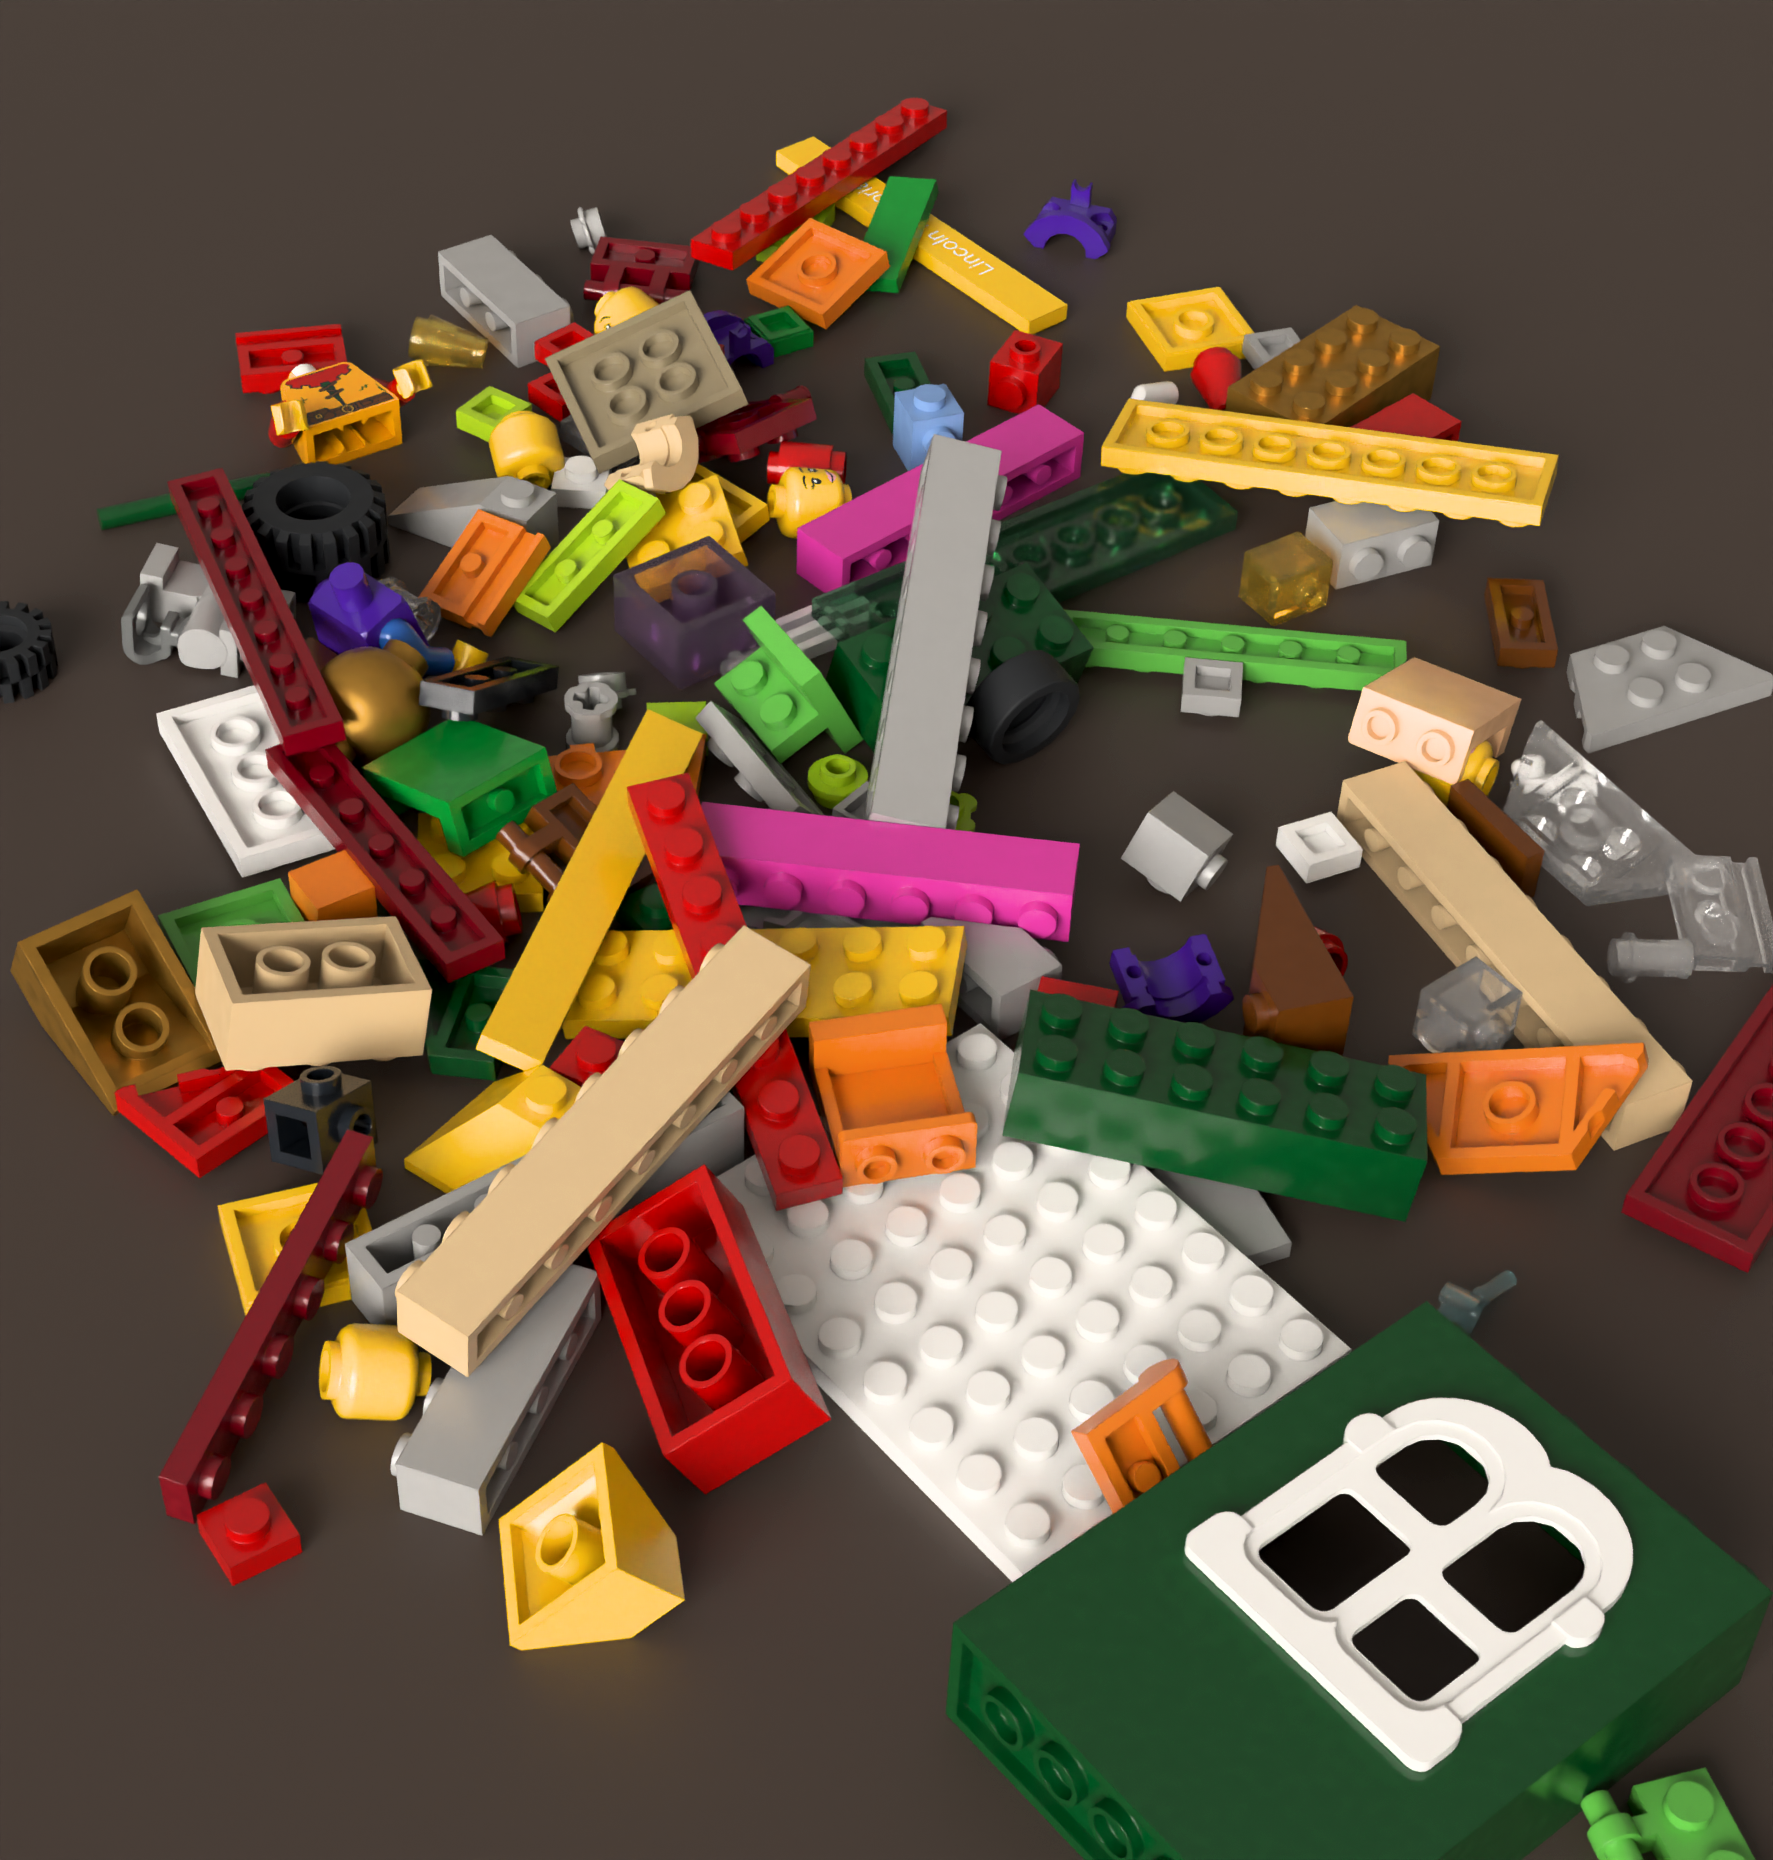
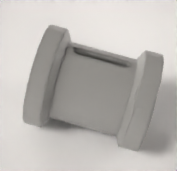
M597 681L582 682L577 686L569 688L564 695L565 710L571 715V728L566 734V749H570L569 745L594 743L595 752L617 751L619 748V733L613 727L612 715L618 709V694L609 685Z

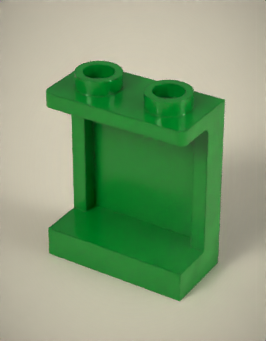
M447 719L361 767L365 780L397 816L411 808H415L439 818L448 850L462 857L496 839L498 832L511 821H515L518 825L523 823L532 806L557 792L546 747L476 721L465 722Z

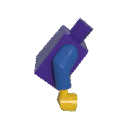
M346 562L335 567L330 573L329 578L319 583L308 603L319 642L337 655L359 647L383 649L389 640H400L416 649L427 661L428 670L423 675V680L427 676H439L485 663L489 656L488 653L457 639L452 651L445 647H431L407 601L395 591L366 574L363 568L354 562Z

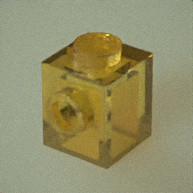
M1299 531L1245 551L1239 597L1272 626L1326 606L1333 560Z

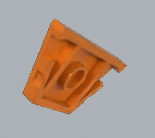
M1644 1042L1389 1055L1388 1059L1389 1065H1397L1412 1072L1426 1074L1427 1147L1441 1175L1577 1170L1648 1068L1649 1062Z

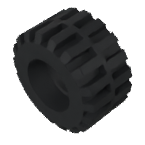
M316 461L309 464L304 462L292 464V467L278 468L271 471L269 477H260L253 483L254 488L246 491L243 497L244 504H242V510L280 589L295 592L296 599L306 600L311 598L319 583L329 578L330 573L335 567L346 562L359 564L364 572L372 578L381 577L384 573L385 564L389 563L390 559L385 494L382 493V486L378 481L370 480V474L365 471L352 470L350 465L342 463L336 465L329 464L328 461Z

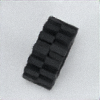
M0 601V696H3L4 704L14 702L13 695L21 693L24 699L34 696V686L42 691L48 687V678L54 679L57 674L56 666H58L51 622L48 617L44 618L43 612L37 608L29 612L28 604L18 602L14 609H10L9 601Z

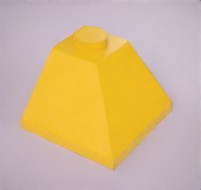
M544 1065L494 1081L404 1158V1167L447 1194L526 1155L532 1149L534 1139L542 1126L553 1117L560 1119L575 1103L581 1087Z
M603 1442L499 1518L509 1642L512 1647L519 1650H530L632 1638L685 1600L676 1535L616 1450Z

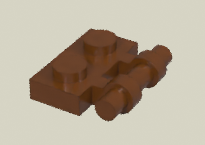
M572 783L532 806L524 823L534 832L533 834L528 836L515 821H511L496 835V839L510 852L509 862L521 874L529 872L549 892L548 901L564 873L548 855L554 852L567 866L597 807ZM644 856L626 895L647 886L654 877L646 856Z

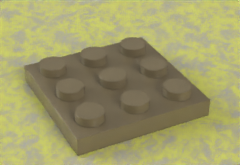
M690 290L545 358L599 474L639 456L637 444L631 436L638 423L673 414L675 417L691 416L696 429L748 404L736 376Z

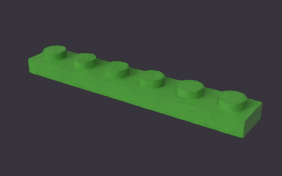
M1065 610L1093 646L1092 653L1085 667L1097 666L1130 669L1143 673L1183 674L1185 657L1242 662V680L1254 683L1270 682L1303 685L1316 689L1335 688L1362 691L1364 686L1407 662L1406 641Z

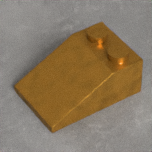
M138 889L17 943L10 970L41 1026L113 1116L120 1113L117 1109L114 1092L124 1086L135 1084L139 1096L178 1086L177 1074L202 1068L214 1069L223 1064L196 998L195 987Z

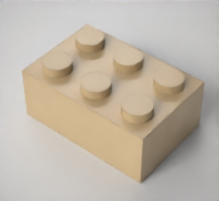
M396 916L201 928L195 995L225 1071H259L267 1067L306 1064L325 1066L332 1062L370 1059L389 1061L397 1057L423 1055L432 988Z

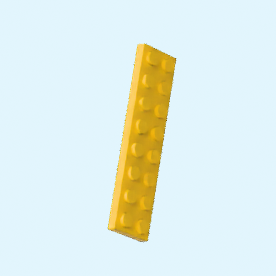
M1130 398L1127 400L1101 447V466L1118 468L1121 472L1130 475H1139L1146 472L1170 475L1175 480L1182 482L1207 480L1225 483L1228 487L1234 489L1258 487L1278 490L1283 495L1291 497H1301L1309 494L1331 497L1343 504H1358L1361 502L1388 505L1391 509L1400 512H1411L1418 509L1440 512L1449 518L1459 520L1472 517L1499 520L1500 523L1510 527L1540 526L1557 475L1559 455Z

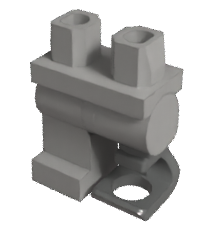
M156 543L140 572V585L121 618L124 653L133 662L139 665H148L167 659L176 646L178 647L179 658L186 666L199 669H215L220 667L221 675L238 678L245 663L200 564L179 560V547ZM281 590L296 620V593ZM153 621L162 623L161 629Z

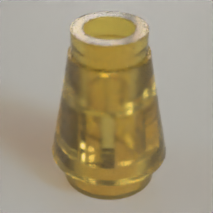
M432 314L429 316V319L417 316L411 333L408 357L417 360L423 359L425 366L474 367L482 369L487 353L488 338L480 337L478 334Z

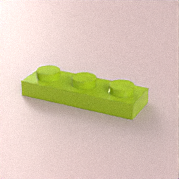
M619 479L541 562L513 604L515 610L556 633L666 514L660 500Z

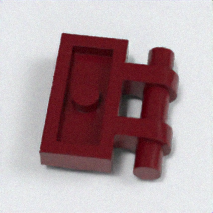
M600 236L590 262L591 280H585L584 300L599 301L610 291L617 292L622 288L633 286L644 291L658 304L664 303L691 290L699 267V260L691 258V246Z

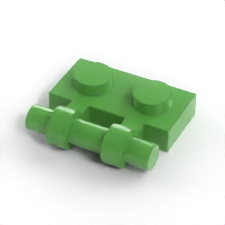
M1706 1767L1634 1785L1627 1802L1634 1817H1631L1628 1813H1620L1610 1792L1607 1790L1595 1791L1587 1795L1580 1803L1591 1826L1587 1832V1838L1599 1860H1644L1642 1853L1650 1851L1653 1852L1656 1860H1755Z

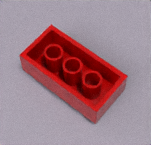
M705 1164L610 1221L587 1246L662 1454L705 1495L831 1420L744 1206Z

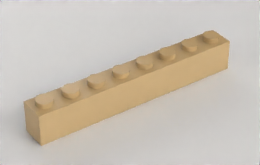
M1405 761L1343 780L1336 818L1362 847V858L1525 1048L1644 1042L1649 1058L1648 1068L1601 1134L1609 1146L1615 1151L1670 1131L1685 1110L1693 1082L1687 1075L1684 1067L1678 1061L1672 1059L1648 1032L1645 1024L1635 1017L1611 991L1605 979L1591 969L1574 950L1569 939L1555 929L1538 910L1533 899L1520 890L1503 871L1497 859L1490 856L1469 833L1466 825L1460 819H1457L1439 800L1432 787L1428 783L1423 782Z
M744 925L725 945L721 943L716 944L704 958L699 973L685 987L678 985L668 994L660 1008L659 1015L645 1030L637 1028L626 1038L619 1051L618 1058L603 1074L596 1072L585 1081L572 1107L560 1119L553 1117L542 1126L534 1139L532 1149L516 1166L507 1164L498 1172L489 1187L487 1196L471 1213L463 1211L454 1218L443 1236L441 1245L425 1261L416 1260L405 1270L395 1289L398 1332L466 1377H469L806 1007L811 964Z

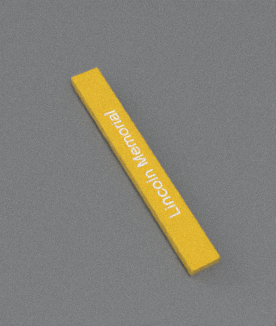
M813 136L777 150L776 166L790 175L796 169L806 165L831 147ZM872 177L835 202V206L868 228L886 184L876 177ZM930 214L913 259L1021 332L1033 335L1066 320L1068 304Z

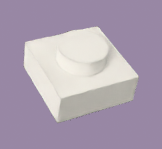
M564 457L565 467L560 471L554 472L551 491L557 493V507L592 509L609 491L604 486V483L609 474L612 473V468L599 474L591 457Z
M1332 812L1278 827L1276 847L1306 884L1360 867L1362 847Z

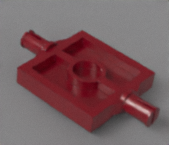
M799 385L783 394L777 393L772 395L767 400L748 401L747 405L696 428L699 445L698 463L715 460L723 455H728L730 462L747 460L761 453L759 446L764 443L777 444L781 443V441H789L799 435L797 428L817 419L810 391L804 385Z

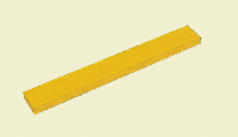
M647 709L484 1027L476 1050L523 1071L544 1064L646 854L628 805L627 787L684 774L697 750L703 735L702 733Z

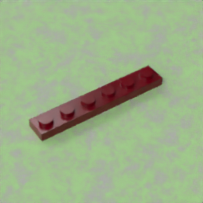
M334 743L316 751L301 752L287 757L281 744L265 749L267 766L270 772L337 852L346 850L375 886L376 898L391 916L397 917L404 932L447 983L505 959V945L502 936Z
M347 1129L159 1475L167 1516L195 1525L197 1521L196 1515L201 1513L207 1500L214 1501L223 1492L230 1474V1457L241 1437L248 1439L254 1433L263 1409L262 1396L272 1377L280 1379L285 1374L293 1355V1337L303 1319L310 1321L316 1315L324 1294V1279L333 1263L341 1264L345 1260V1243L353 1240V1224L362 1207L370 1209L379 1195L383 1171L381 1168L376 1167L373 1137Z

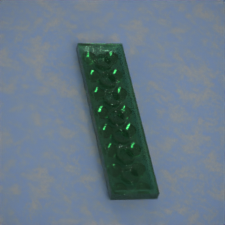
M1148 472L1139 475L1123 473L1001 522L996 549L993 555L986 554L985 564L994 566V577L1024 563H1028L1058 603H1061L1235 530L1238 511L1201 480L1182 482L1175 480L1170 475ZM906 561L812 598L811 616L826 631L832 634L838 643L897 618Z

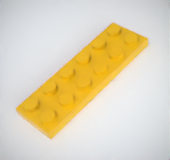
M964 926L751 929L811 964L806 1007L786 1028L789 1037H809V1022L935 1004H942L947 1020V1036H952L967 950ZM674 929L608 930L562 1025L565 1039H574L584 1026L616 1039H626L635 1029L641 1028L645 1030L659 1015L660 1008L668 994L676 986L682 985L685 987L692 980Z

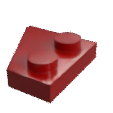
M224 1067L218 1069L202 1068L177 1074V1087L138 1096L136 1085L133 1084L124 1086L114 1093L118 1112L198 1178H201L268 1134L263 1099L295 1081L277 1067H267L259 1071H225Z

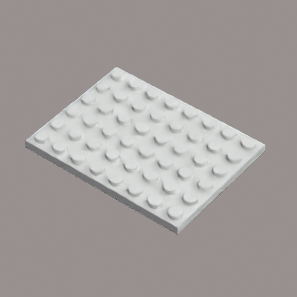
M980 1023L947 1042L946 1045L947 1055L964 1111L974 1113L977 1122L975 1168L957 1170L946 1174H930L889 1180L878 1184L843 1187V1194L779 1211L775 1210L756 1155L722 1173L717 1178L744 1206L816 1383L1013 1582L1113 1514L1071 1431L1139 1382V1376L1147 1368L1167 1359H1177L1188 1379V1384L1184 1389L1214 1446L1351 1353V1348L1144 1166L1002 1136L1014 1052ZM1159 1407L1153 1411V1414L1180 1467H1183L1188 1461Z

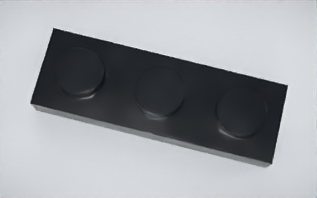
M509 656L421 680L419 705L442 709L441 716L448 720L476 721L478 720V713L504 712L507 710V704L533 703L536 695L557 689L559 666Z

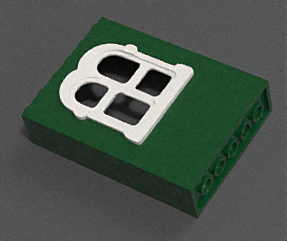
M1426 1301L954 1621L945 1714L1084 1860H1522L1582 1811L1580 1803L1587 1795L1595 1791L1610 1789L1740 1683L1773 1592L1760 1582L1756 1574L1748 1566L1735 1561L1704 1535L1691 1518L1680 1511H1676L1641 1482L1629 1466L1616 1461L1584 1434L1572 1418L1559 1413L1528 1387L1516 1371L1502 1365L1471 1339L1468 1332L1460 1324L1450 1321ZM1439 1439L1488 1481L1487 1493L1474 1507L1452 1523L1439 1526L1429 1522L1378 1476L1376 1468L1406 1446L1420 1440ZM1350 1494L1410 1548V1552L1334 1609L1319 1611L1311 1607L1259 1557V1551L1335 1496ZM1534 1521L1584 1564L1583 1578L1571 1592L1521 1630L1508 1633L1497 1628L1443 1578L1442 1572L1498 1529L1514 1522ZM1405 1599L1418 1600L1472 1649L1479 1658L1475 1665L1426 1701H1415L1407 1697L1355 1648L1352 1638L1357 1633Z

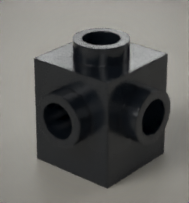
M318 1066L305 1070L300 1074V1079L263 1099L271 1160L273 1162L323 1175L347 1129L371 1136L374 1139V1145L378 1143L371 1080L342 1074L341 1070L336 1067Z

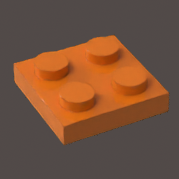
M809 218L746 281L751 295L779 308L790 306L801 318L827 329L890 265L886 251Z

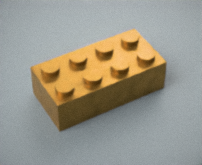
M1355 305L1229 386L1225 411L1350 427L1412 393L1429 401L1432 396L1440 346L1421 337L1414 330L1402 328L1378 316L1371 309Z

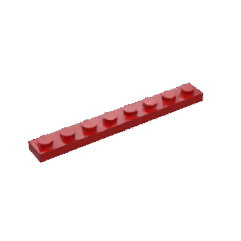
M921 98L904 99L891 110L876 117L871 123L850 134L849 137L832 148L825 150L817 158L799 167L783 180L771 185L766 191L749 202L742 204L738 209L721 220L714 222L709 228L691 239V258L734 271L804 224L809 218H813L946 129L947 110L931 106L928 101Z
M689 773L628 786L627 798L630 811L691 979H693L699 973L701 964L708 952L718 943L725 945L743 925L746 927L747 925ZM785 1029L731 1088L734 1097L744 1106V1124L776 1211L843 1194V1177L789 1035Z

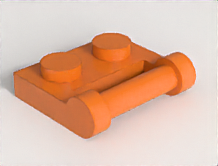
M1177 1359L1163 1360L1147 1368L1139 1376V1382L1071 1431L1113 1514L1181 1468L1153 1414V1411L1157 1408H1161L1188 1463L1213 1446L1184 1389L1188 1384V1379Z

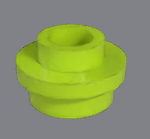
M834 754L819 759L810 766L807 783L815 800L820 805L833 809L868 781V772L859 761L846 755Z

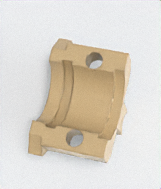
M673 414L636 424L631 436L638 447L640 464L616 470L615 473L609 474L604 486L610 490L620 479L654 497H657L656 493L665 494L684 488L694 476L699 460L698 436L692 417H675Z

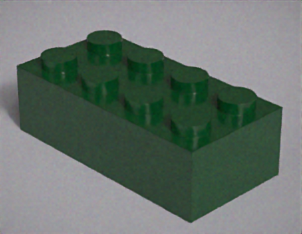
M1028 563L994 576L987 600H980L978 610L987 612L988 616L980 647L973 646L971 657L981 659L976 687L990 672L1008 659L1026 651L1043 650L1052 655L1078 684L1093 650L1090 642ZM896 618L837 643L825 679L873 753L875 751ZM971 694L965 695L964 705L969 701L972 696Z

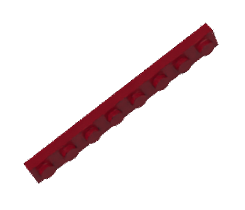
M223 468L167 481L174 508L286 757L301 752L316 751L326 745L347 740L343 719Z

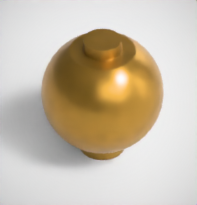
M391 639L383 649L359 647L347 650L330 660L320 671L343 719L347 740L334 744L354 766H365L426 732L428 728L431 707L419 705L420 681L423 680L422 677L428 670V663L416 649L405 642Z

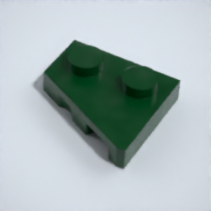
M417 959L432 988L424 1044L431 1073L496 1081L503 1061L476 1050V1046L514 969L487 966L447 983L429 960Z

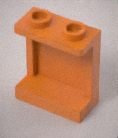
M942 1004L809 1022V1071L825 1132L843 1177V1187L878 1184L889 1180L930 1174H946L957 1170L975 1168L977 1122L974 1113L964 1111L947 1055V1020Z

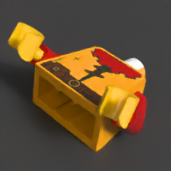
M414 360L394 368L395 379L391 382L371 377L349 362H341L316 370L310 364H301L295 367L290 372L288 379L284 380L280 386L282 402L271 405L272 416L268 430L270 441L279 448L289 447L293 443L302 462L305 464L315 463L316 461H328L329 464L335 465L403 444L400 408L415 397L416 392L433 387L424 360Z

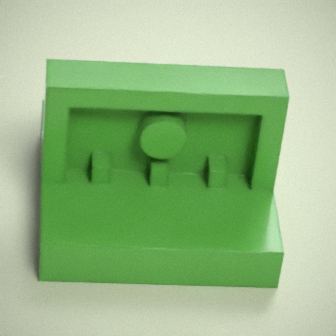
M762 605L745 617L743 621L760 648L714 684L724 699L775 759L781 764L823 731L829 735L844 754L864 740L821 672Z

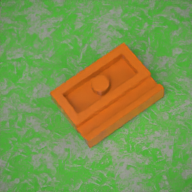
M478 509L419 595L418 600L425 611L469 629L473 626L482 630L484 635L492 637L551 549V546L544 534L537 532L534 535L526 532L525 528L521 525Z

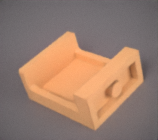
M1413 657L1363 687L1348 740L1353 745L1398 763L1405 761L1411 768L1449 784H1456L1462 779L1472 749L1485 740L1493 748V757L1497 758L1504 753L1521 699Z

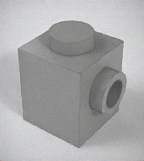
M1173 791L1147 813L1121 859L1146 876L1148 882L1155 889L1170 894L1181 902L1198 886L1208 890L1218 879L1228 863V860L1221 854L1233 834Z

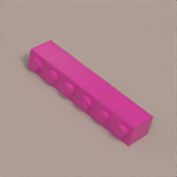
M1039 404L966 441L1002 451L998 475L1007 477V486L1000 510H993L992 519L1001 520L1080 478L1084 432ZM923 464L798 527L796 573L831 597L849 589L859 596L904 572Z
M702 802L701 807L739 905L921 925L922 921L930 917L1017 927L1022 928L1032 938L1069 942L1080 850V844Z

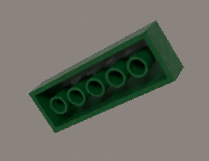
M1030 990L1014 1051L1002 1136L1406 1222L1428 1161L1426 1074L1412 1072L1397 1065L1384 1066L1351 1059L1332 1051H1314L1277 1043L1266 1037H1249L1212 1029L1197 1022L1184 1023L1151 1016L1132 1008H1114L1077 1000L1066 994H1049Z

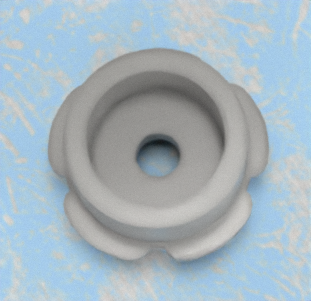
M580 207L577 210L579 218L570 220L578 248L589 247L590 253L594 255L600 236L607 237L598 207L584 211Z

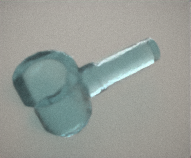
M1505 1270L1482 1286L1476 1287L1473 1291L1448 1281L1439 1294L1438 1299L1442 1304L1438 1311L1450 1321L1460 1324L1469 1334L1476 1326L1483 1308L1491 1300L1513 1287L1517 1282L1516 1276L1512 1271Z

